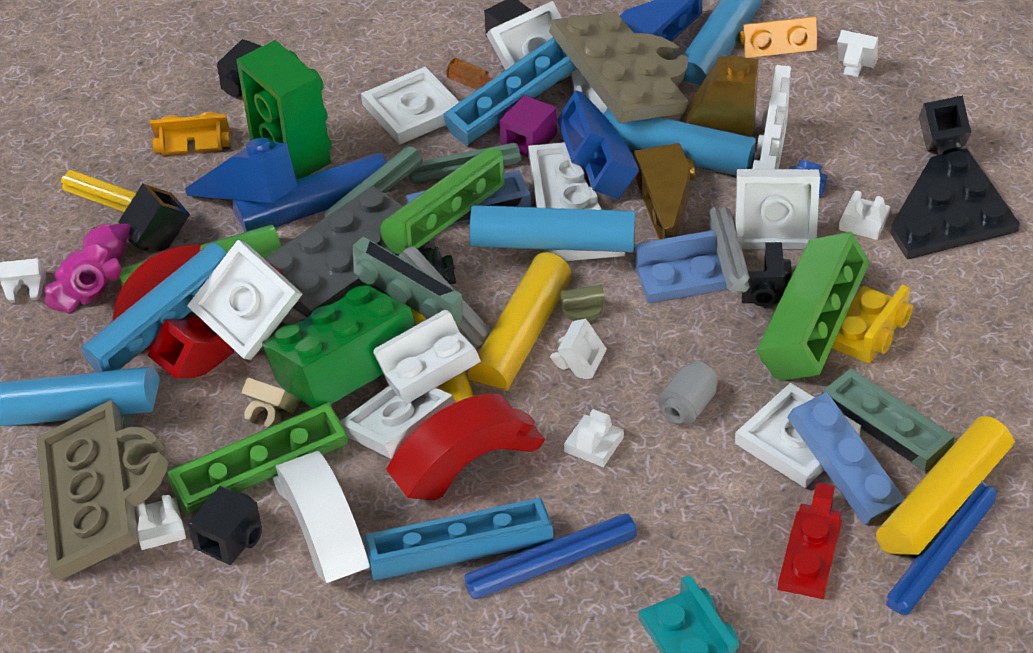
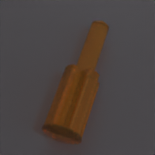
M456 57L447 66V78L476 90L492 80V78L487 77L489 71Z

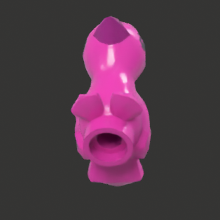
M126 223L115 225L100 224L93 227L83 239L82 250H76L64 259L55 273L57 280L46 286L44 290L46 293L44 298L46 305L53 310L71 314L79 303L83 305L92 303L100 296L109 280H118L122 270V266L118 261L121 260L125 252L130 225Z

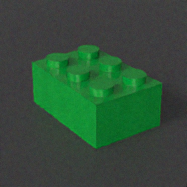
M276 40L236 59L250 141L258 138H268L269 142L287 143L296 180L331 164L330 149L332 144L327 135L326 120L328 119V114L323 105L322 90L324 89V84L319 73L315 69L307 67L293 51H288Z
M369 285L351 289L344 298L331 305L316 308L312 311L311 316L302 321L278 329L275 335L263 341L262 345L275 381L284 390L314 409L328 402L332 404L383 375L373 353L374 349L413 328L416 324L410 307Z

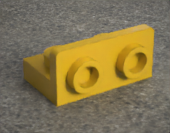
M902 284L894 296L891 297L863 285L851 303L832 348L870 364L878 352L885 354L892 343L895 328L897 326L904 328L913 311V305L909 304L911 288Z

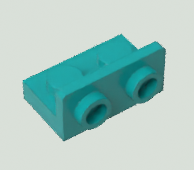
M691 575L681 578L680 594L639 610L638 619L660 653H736V649L739 648V640L734 628L729 622H722L716 613L715 604L709 591L705 587L699 588Z

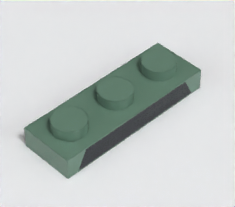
M364 236L353 245L354 274L361 281L374 285L389 294L391 298L419 312L426 319L443 310H448L452 314L457 327L462 323L461 293Z
M851 368L822 391V394L827 392L843 415L861 425V430L924 472L943 457L953 446L955 437L953 434Z

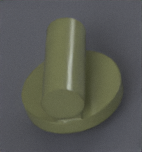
M602 285L560 291L562 312L568 319L572 321L587 319L590 322L601 315L604 301Z

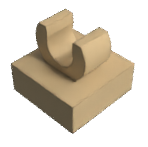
M248 377L241 394L254 400L246 407L245 419L254 422L262 411L267 410L268 416L264 426L268 428L281 423L282 416L280 410L293 414L300 402V399L286 390Z

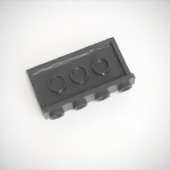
M371 186L267 256L265 259L281 270V275L302 293V296L293 308L305 317H309L313 310L321 306L331 305L344 298L351 289L369 285L361 281L354 274L353 245L364 236L399 256V254L391 251L384 243L380 226L386 218L402 208L403 205L376 187ZM434 237L417 250L425 248L434 249ZM372 284L369 285V286H371L372 288H374V289H376V290H378V291H381L379 288L375 287L374 285H372Z

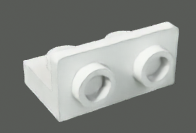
M448 310L441 311L378 346L373 351L388 384L405 404L481 362L475 347L459 332L453 316Z

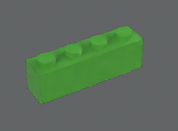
M852 231L808 241L756 350L762 363L766 365L773 378L789 380L820 375L870 263Z

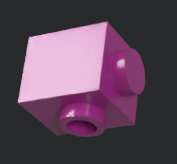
M525 95L512 108H509L500 120L501 145L517 143L520 154L528 158V146L548 144L557 135V107Z

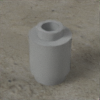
M692 362L681 367L658 397V403L663 415L669 421L676 424L682 422L688 425L692 424L716 394L718 378L715 372L701 362Z

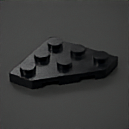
M965 148L932 156L891 224L890 234L908 260L1016 233L1019 231L1020 223L969 150Z

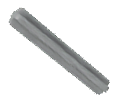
M725 206L720 210L713 207L709 212L711 217L709 223L711 230L717 236L716 249L726 287L731 293H735L738 290L744 293L750 287L748 283L750 276L731 211Z

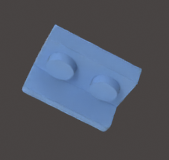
M713 230L643 242L636 245V273L647 303L727 289L717 255V236Z

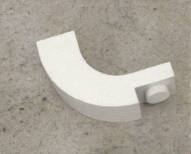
M316 451L276 465L278 475L272 477L279 495L289 502L297 517L318 576L326 583L369 568L370 564L349 505L332 469L322 454Z

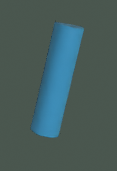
M720 0L684 53L687 56L688 65L683 81L701 86L719 56H729L740 39V31H743V24H749L762 6L763 0Z
M552 37L443 113L446 126L455 138L465 146H468L498 125L505 112L512 108L524 95L533 99L577 68Z
M608 108L604 113V116L613 125L632 153L635 150L680 143L686 158H692L694 167L737 176V169H753L756 138L661 117L619 123Z
M474 205L471 207L470 215L471 247L634 253L635 211Z
M211 242L81 346V351L96 372L120 370L155 341L165 319L181 320L192 311L187 305L220 264L227 252L216 243Z
M141 367L0 382V426L72 420L110 400L121 409V415L153 412L160 377L153 367Z
M536 498L365 534L363 538L366 555L370 564L372 581L540 546L553 541V527L542 498Z

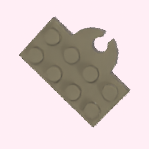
M603 12L601 14L571 16L569 18L552 20L549 30L550 34L619 123L685 113L689 101L677 86L684 80L688 59L686 55H679L676 59L679 46L675 43L648 33H633L617 12Z
M112 400L36 437L50 573L61 581L138 543L139 538L134 507L151 496L161 484L168 468L169 461L161 454L166 447L159 438L144 427H128L123 429L121 409ZM150 453H154V454H151V455L146 459V461H144L143 463L139 464L140 460H141L144 456H146L147 454H150Z

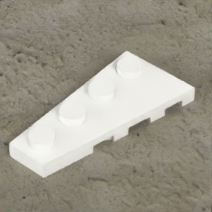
M776 65L769 109L763 112L761 132L764 135H759L757 144V158H760V160H754L753 169H779L788 122L791 66Z
M565 142L528 146L536 208L602 210L598 204L597 194L592 190V187L588 186L584 179V172L581 166L571 162ZM542 249L543 252L556 254L565 261L625 256V252Z

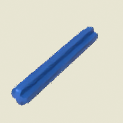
M982 481L921 551L888 593L886 605L891 610L901 615H907L911 612L995 503L997 491L993 486H988Z
M627 513L613 517L471 571L464 576L466 589L473 599L489 595L632 540L637 536L636 525Z

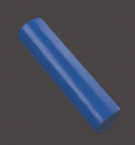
M378 152L297 179L298 187L274 203L233 200V211L244 232L271 224L274 227H278L328 210L387 162L383 155Z

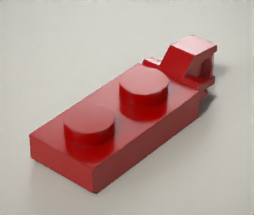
M817 482L812 505L801 503L799 511H796L777 590L824 600L842 520H840L842 511L831 509L835 490L834 485Z

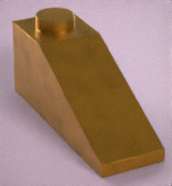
M680 143L635 150L634 160L639 171L634 178L658 239L677 237L690 195V181L695 180L693 160L691 157L686 158Z

